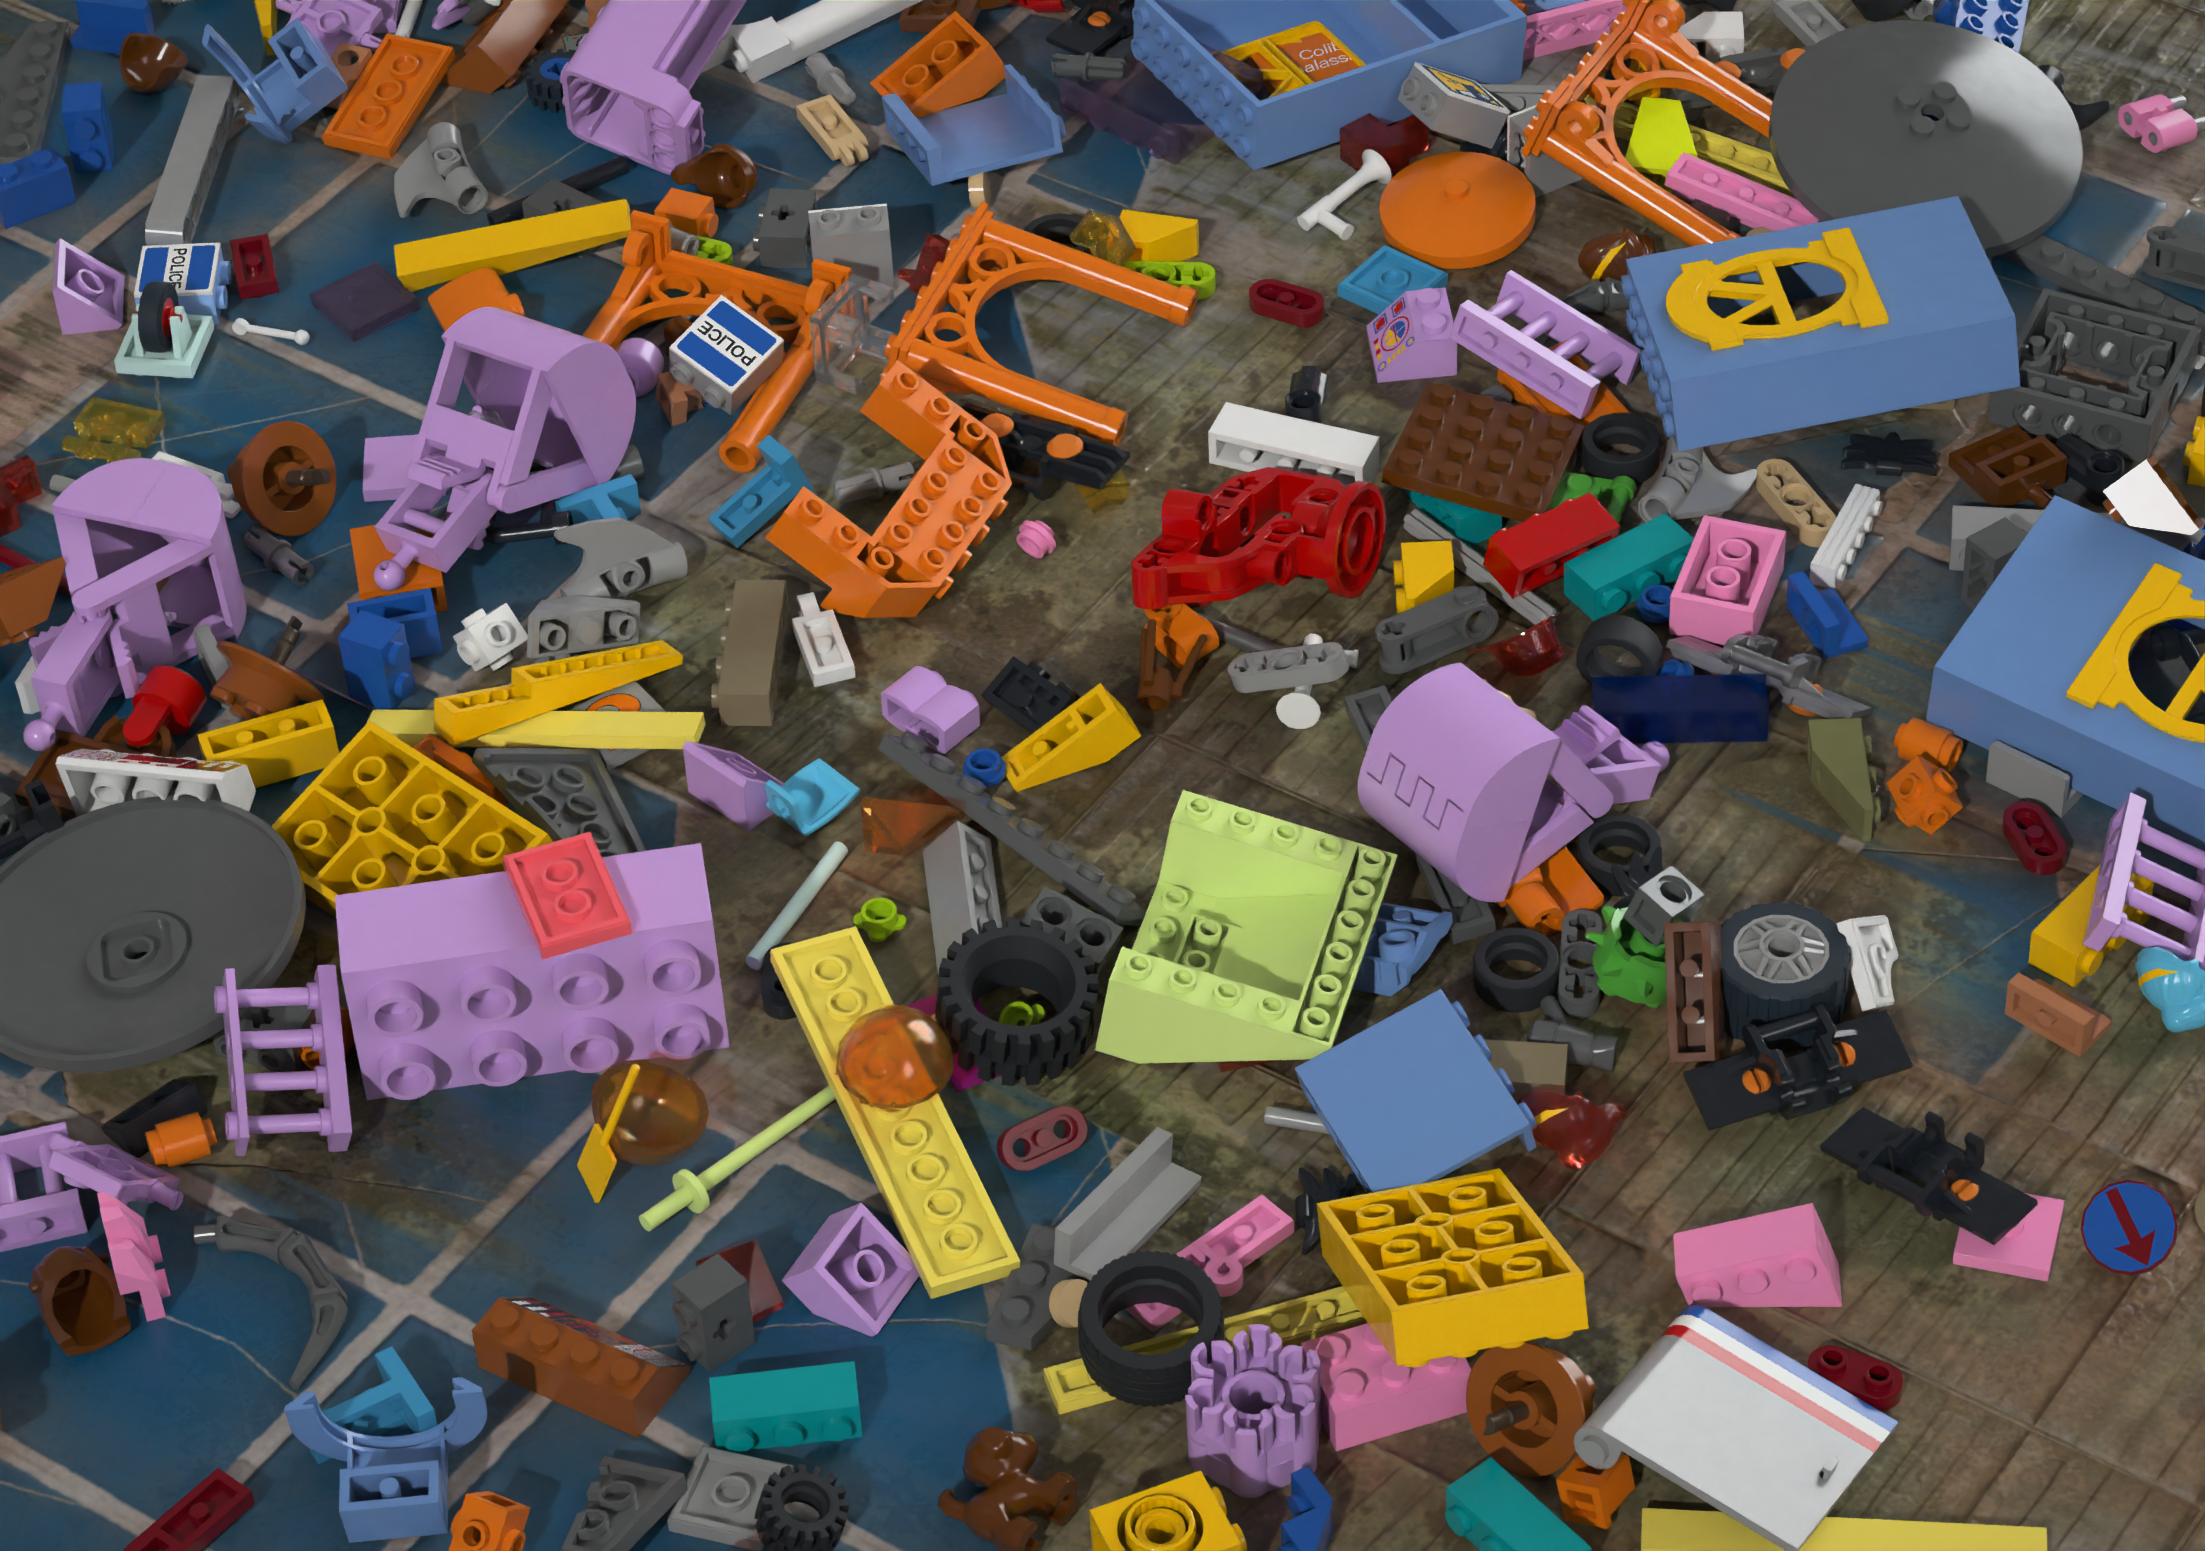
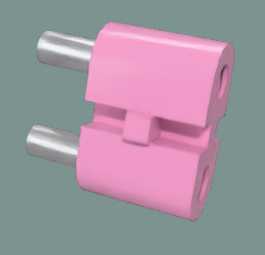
M2157 94L2125 104L2118 111V121L2121 128L2133 138L2142 136L2140 144L2153 153L2165 152L2167 149L2190 143L2196 139L2197 132L2205 130V115L2193 119L2191 115L2183 110L2187 106V101L2182 95L2169 99L2162 94Z

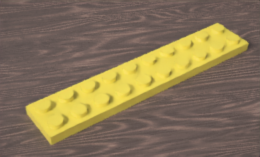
M856 926L771 949L770 954L773 968L930 1298H937L1008 1277L1011 1270L1020 1268V1259Z

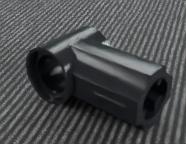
M1302 365L1298 372L1292 374L1290 391L1285 397L1286 416L1322 424L1327 390V374L1320 372L1317 366Z
M2069 433L2057 439L2055 446L2068 457L2066 474L2086 488V498L2090 503L2105 507L2102 502L2107 500L2108 497L2103 491L2124 476V459L2112 451H2096Z

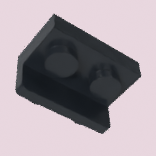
M1014 656L981 694L987 703L1031 734L1080 698L1064 682L1060 681L1056 686L1048 681L1051 678L1050 674L1034 661L1026 665Z

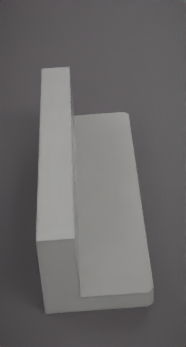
M956 821L923 851L938 975L942 958L947 959V949L953 941L962 944V933L973 928L980 935L982 934L983 923L995 920L997 927L1002 928L990 839L959 821Z
M1157 1127L1055 1228L1054 1265L1091 1281L1093 1275H1096L1097 1271L1100 1268L1102 1269L1107 1263L1109 1264L1112 1260L1119 1259L1123 1255L1134 1254L1201 1186L1200 1175L1171 1162L1172 1133Z

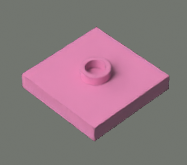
M2027 1194L2037 1199L2038 1205L1995 1245L1959 1227L1953 1254V1264L2048 1282L2065 1200Z

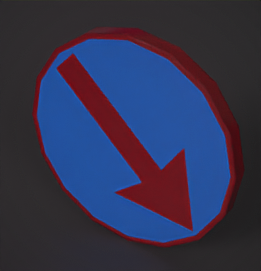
M2125 1180L2108 1184L2093 1195L2083 1211L2081 1233L2085 1248L2097 1264L2112 1273L2133 1276L2149 1272L2163 1263L2176 1245L2178 1223L2174 1208L2161 1191L2145 1182Z

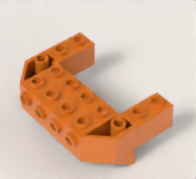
M897 360L860 409V412L925 461L909 481L910 484L877 530L870 536L803 486L765 537V539L832 588L820 604V607L826 611L833 609L835 613L860 618L916 617L932 596L939 600L942 598L954 581L949 576L951 570L957 574L961 571L972 556V553L967 550L968 546L971 544L976 548L991 529L985 524L987 519L989 518L995 522L1009 503L1003 499V496L1012 485L997 434Z

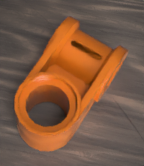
M1171 604L1152 610L1144 609L1148 621L1150 619L1156 621L1155 648L1165 655L1177 668L1182 669L1201 634L1207 636V641L1197 661L1219 647V637L1213 625L1186 604Z

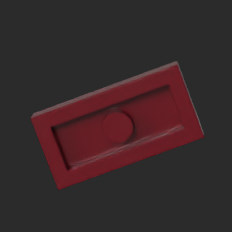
M268 234L230 240L240 299L260 298L269 294L279 293Z

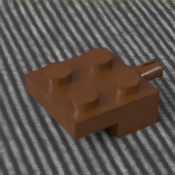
M2014 425L1949 453L1948 466L1992 507L2008 508L2028 499L2032 500L2041 510H2045L2053 499L2047 490L2065 483L2068 457L2044 435L2032 439L2018 425Z

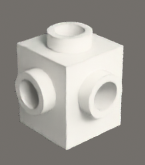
M507 603L487 614L483 608L477 610L461 621L465 628L452 636L457 643V651L465 663L471 665L475 672L488 665L493 671L515 658L511 650L528 640L527 633Z

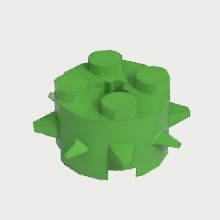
M1608 905L1603 907L1601 911L1606 923L1605 930L1603 932H1586L1585 934L1586 938L1597 943L1592 956L1594 970L1598 975L1597 986L1609 996H1620L1631 1002L1646 1004L1652 1008L1664 1005L1667 1000L1665 941L1656 947L1625 920L1623 916L1628 907L1621 908L1620 910Z

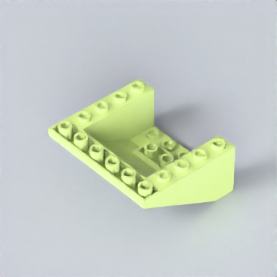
M1183 790L1171 819L1159 880L1133 948H1121L1111 973L1095 1051L1138 1064L1307 1060L1331 1049L1398 855Z

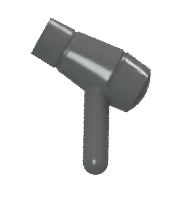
M1551 995L1544 997L1540 1007L1546 1020H1536L1533 1023L1527 1036V1042L1568 1044L1567 1064L1592 1065L1612 1072L1616 1059L1618 1036L1596 1035L1593 1032L1568 1024L1558 1000Z

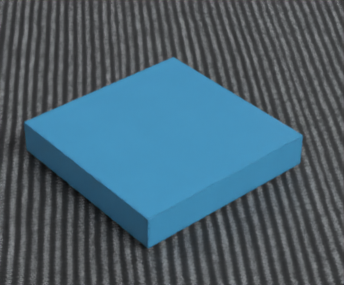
M1383 245L1337 285V296L1379 315L1405 291L1421 290L1424 288H1444L1448 285V273Z

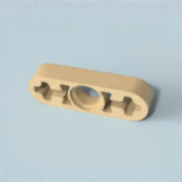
M1768 459L1761 462L1757 467V491L1802 543L1810 547H1820L1836 519L1835 514L1789 462L1782 459ZM1789 500H1801L1806 504L1793 506L1786 502Z

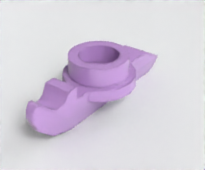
M444 0L437 8L438 13L433 19L432 27L436 30H441L461 20L471 10V7L467 4H461L459 0Z

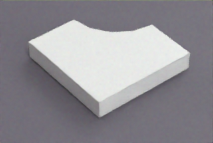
M1885 915L1853 918L1836 923L1839 932L1844 934L1847 944L1850 946V972L1862 1012L1894 1005L1891 987V968L1899 955L1888 918Z

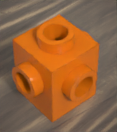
M1919 755L1886 783L1897 805L1894 810L1898 818L1910 828L1916 826L1930 835L1935 833L1963 808L1955 791L1958 785L1954 778L1946 770L1937 767Z
M491 1491L465 1494L462 1507L454 1516L451 1524V1534L453 1537L448 1551H522L526 1541V1534L523 1531L531 1507Z

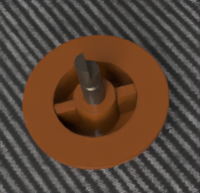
M281 421L264 427L239 452L235 461L229 465L227 470L228 479L232 483L233 492L240 507L252 520H256L265 529L278 535L297 536L311 531L326 517L335 497L336 469L332 454L324 440L313 429L299 422Z
M291 616L280 636L281 640L277 642L269 658L240 645L219 641L216 648L230 663V666L213 686L210 696L230 706L229 712L244 721L296 707L299 701L307 703L321 699L324 701V695L316 687L282 666L285 665L293 650V646L296 645L301 636L299 630L303 623L295 616Z
M1528 1341L1517 1348L1493 1347L1479 1357L1470 1372L1466 1388L1467 1413L1477 1440L1488 1455L1498 1464L1519 1475L1529 1477L1546 1476L1562 1469L1576 1455L1577 1452L1573 1443L1574 1435L1592 1415V1399L1596 1393V1386L1593 1379L1583 1373L1574 1361L1558 1351Z

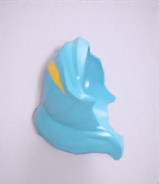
M2160 947L2142 949L2137 954L2135 963L2139 987L2148 1001L2161 1010L2162 1022L2166 1029L2174 1033H2181L2202 1028L2205 1025V971L2199 967L2198 960L2183 961L2172 952Z

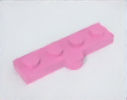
M1261 1194L1176 1255L1192 1261L1194 1265H1198L1202 1271L1204 1270L1207 1276L1212 1279V1283L1215 1284L1219 1296H1232L1242 1288L1243 1269L1294 1233V1220ZM1142 1303L1125 1309L1152 1333L1183 1312L1176 1307L1162 1303Z

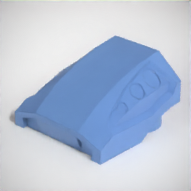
M1382 902L1353 990L1391 997L1408 985L1411 977L1428 960L1440 939L1448 933L1453 923L1452 912L1443 911L1439 913Z

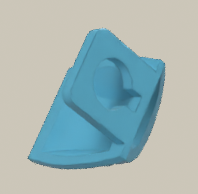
M820 758L799 770L781 787L770 779L764 783L768 799L765 804L766 807L805 837L830 822L860 792V788Z

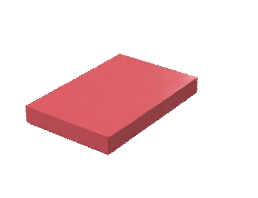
M591 831L502 857L504 869L542 959L632 934L630 920Z

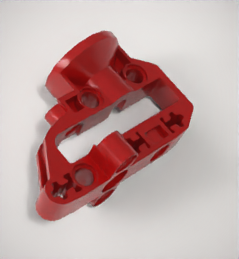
M1272 467L1236 475L1221 484L1209 495L1172 488L1166 493L1162 504V534L1146 546L1131 562L1132 601L1136 607L1148 610L1163 608L1171 604H1186L1206 608L1213 601H1227L1237 598L1266 582L1286 586L1298 574L1325 579L1331 593L1339 597L1353 599L1361 595L1370 584L1380 562L1386 529L1384 498L1379 488L1369 482L1356 481L1344 488L1336 479ZM1279 512L1291 513V518H1290V519H1287V518H1286V515H1282V514H1278V513H1279ZM1254 534V538L1251 541H1249L1244 547H1239Z

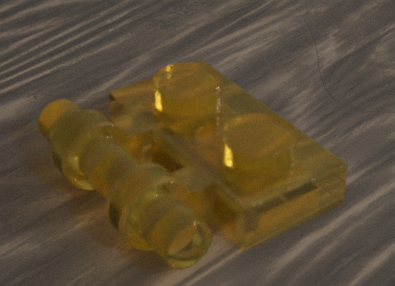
M92 397L73 421L76 434L80 435L78 437L66 435L62 442V449L75 453V456L80 459L91 460L95 457L107 460V463L141 458V452L131 448L133 446L144 449L149 448L166 425L164 413ZM103 439L112 442L111 444L101 443L99 441Z

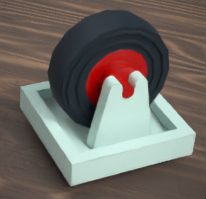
M164 281L147 283L143 289L140 303L136 305V312L132 314V322L114 360L116 373L139 376L193 378L214 330L212 316L186 314L184 307L179 306L176 289L171 283Z

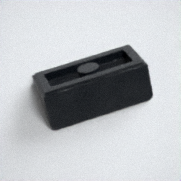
M173 1079L104 1123L101 1128L123 1151L139 1158L150 1151L145 1132L154 1130L155 1124L197 1111L201 1118L206 1115L208 1109L194 1083Z

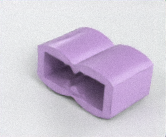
M915 666L881 693L882 715L899 730L914 734L928 743V747L938 753L946 754L980 726L979 704L974 695L967 690L947 685L944 678L936 671Z

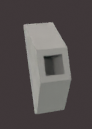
M581 595L541 600L528 616L527 657L535 659L639 643L640 603L633 600Z

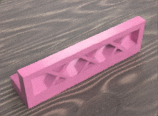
M1588 0L1527 16L1523 61L1596 43L1604 31L1610 34V27L1621 11H1626L1627 7L1622 5L1624 0Z
M1683 152L1666 175L1665 186L1672 188L1673 195L1751 228L1765 227L1769 230L1777 231L1821 222L1797 199Z

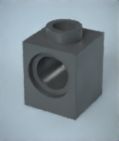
M1671 865L1638 888L1623 918L1657 947L1664 942V923L1690 922L1705 894Z

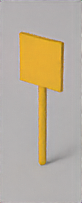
M633 1064L628 1072L604 1131H602L599 1124L594 1123L577 1163V1167L595 1203L600 1202L617 1163L609 1146V1140L640 1071V1067L637 1064Z

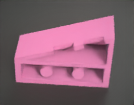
M1813 1203L1673 1234L1676 1279L1689 1306L1842 1307L1839 1263Z

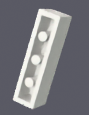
M1226 402L1208 431L1209 463L1245 472L1272 467L1336 479L1346 488L1347 485L1356 481L1372 483L1380 468L1378 436Z

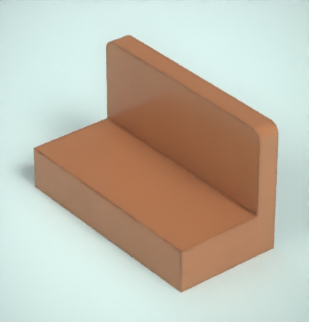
M2018 972L2008 982L2004 1014L2078 1057L2087 1052L2111 1028L2110 1018L2041 979L2033 981Z

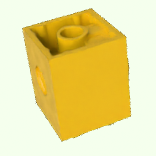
M1201 1470L1089 1510L1092 1551H1247V1544L1240 1526L1237 1523L1230 1524L1227 1519L1226 1504L1219 1488L1216 1486L1210 1488Z

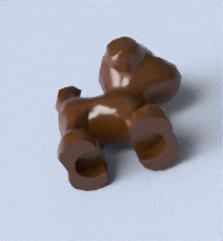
M991 1426L978 1431L969 1441L965 1450L963 1474L968 1480L988 1489L975 1495L969 1502L957 1500L952 1489H945L938 1497L937 1506L946 1516L964 1522L972 1533L980 1539L993 1542L1000 1551H1040V1543L1031 1537V1534L1038 1529V1525L1026 1517L1039 1516L1060 1527L1066 1525L1072 1519L1079 1505L1078 1483L1076 1479L1063 1472H1055L1045 1481H1038L1027 1472L1034 1464L1038 1455V1444L1034 1437L1026 1432H1010Z

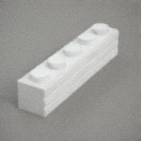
M1855 484L1811 562L1810 581L1812 584L1835 590L1838 582L1844 580L1848 564H1853L1857 548H1862L1866 532H1871L1875 516L1879 517L1882 511L1883 502L1880 501V491L1878 489Z

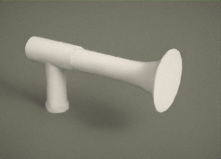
M1366 149L1362 153L1363 165L1360 170L1329 195H1325L1299 215L1297 221L1300 227L1308 231L1317 223H1320L1337 234L1342 240L1349 239L1354 231L1353 225L1345 223L1331 213L1338 205L1372 181L1388 184L1392 174L1385 159L1376 151Z
M1309 634L1305 637L1303 646L1323 643V639L1317 634ZM1343 650L1349 666L1356 669L1359 650ZM1312 685L1297 686L1294 693H1289L1278 701L1276 712L1282 723L1295 729H1307L1319 721L1321 715L1320 706L1315 699L1310 697Z

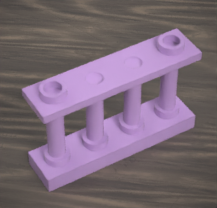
M1512 270L1506 273L1496 304L1487 311L1470 300L1465 301L1459 306L1449 338L1579 419H1582L1589 413L1601 380L1607 375H1611L1625 385L1629 384L1640 358L1639 348ZM1512 314L1528 325L1519 331L1502 321V319ZM1544 334L1557 343H1564L1551 351L1536 342L1535 339ZM1578 354V356L1594 366L1587 371H1583L1567 360Z
M2130 792L2110 819L2082 945L2100 952L2110 937L2117 939L2121 936L2145 948L2160 947L2170 951L2183 961L2197 959L2199 967L2205 970V851L2148 826V820L2143 818L2147 800ZM2139 841L2197 867L2195 881L2142 857L2141 851L2136 849ZM2135 873L2190 898L2189 912L2134 888V882L2129 880L2130 875ZM2127 904L2184 930L2182 944L2128 920L2127 914L2122 912L2123 907Z
M317 965L313 982H307L306 987L236 990L235 969H225L222 985L214 987L215 1013H223L232 1109V1112H226L225 1132L226 1139L234 1140L236 1156H245L251 1134L319 1131L320 1136H327L328 1152L347 1151L352 1136V1124L336 965ZM307 1005L308 1010L315 1009L316 1024H311L310 1029L240 1031L238 1008ZM311 1047V1051H319L320 1066H315L314 1071L244 1074L242 1050ZM315 1089L316 1094L323 1093L324 1108H319L318 1113L248 1116L246 1092Z
M66 1122L0 1136V1252L88 1232L78 1188L65 1191L62 1174L48 1168L53 1152L48 1149V1140L55 1132H60L62 1135L70 1138ZM41 1167L46 1195L18 1201L14 1173Z

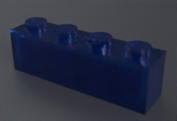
M1766 674L1592 677L1591 709L1618 728L1620 734L1633 744H1645L1652 741L1659 743L1767 742L1769 703Z

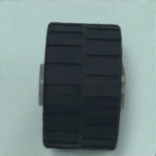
M1772 902L1769 904L1760 903L1752 905L1745 910L1741 909L1720 925L1724 1026L1729 1035L1743 1041V1026L1754 1024L1758 1027L1810 1011L1811 1005L1817 1003L1824 1005L1834 1025L1842 1023L1847 1008L1851 950L1847 944L1846 937L1839 932L1835 921L1824 916L1822 912L1804 907L1801 904ZM1815 1029L1766 1043L1768 1050L1778 1049L1787 1051L1798 1050V1048L1805 1046L1810 1047L1814 1043L1812 1039Z

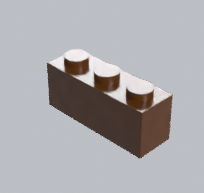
M1720 922L1664 923L1669 1063L1719 1061L1726 1059Z

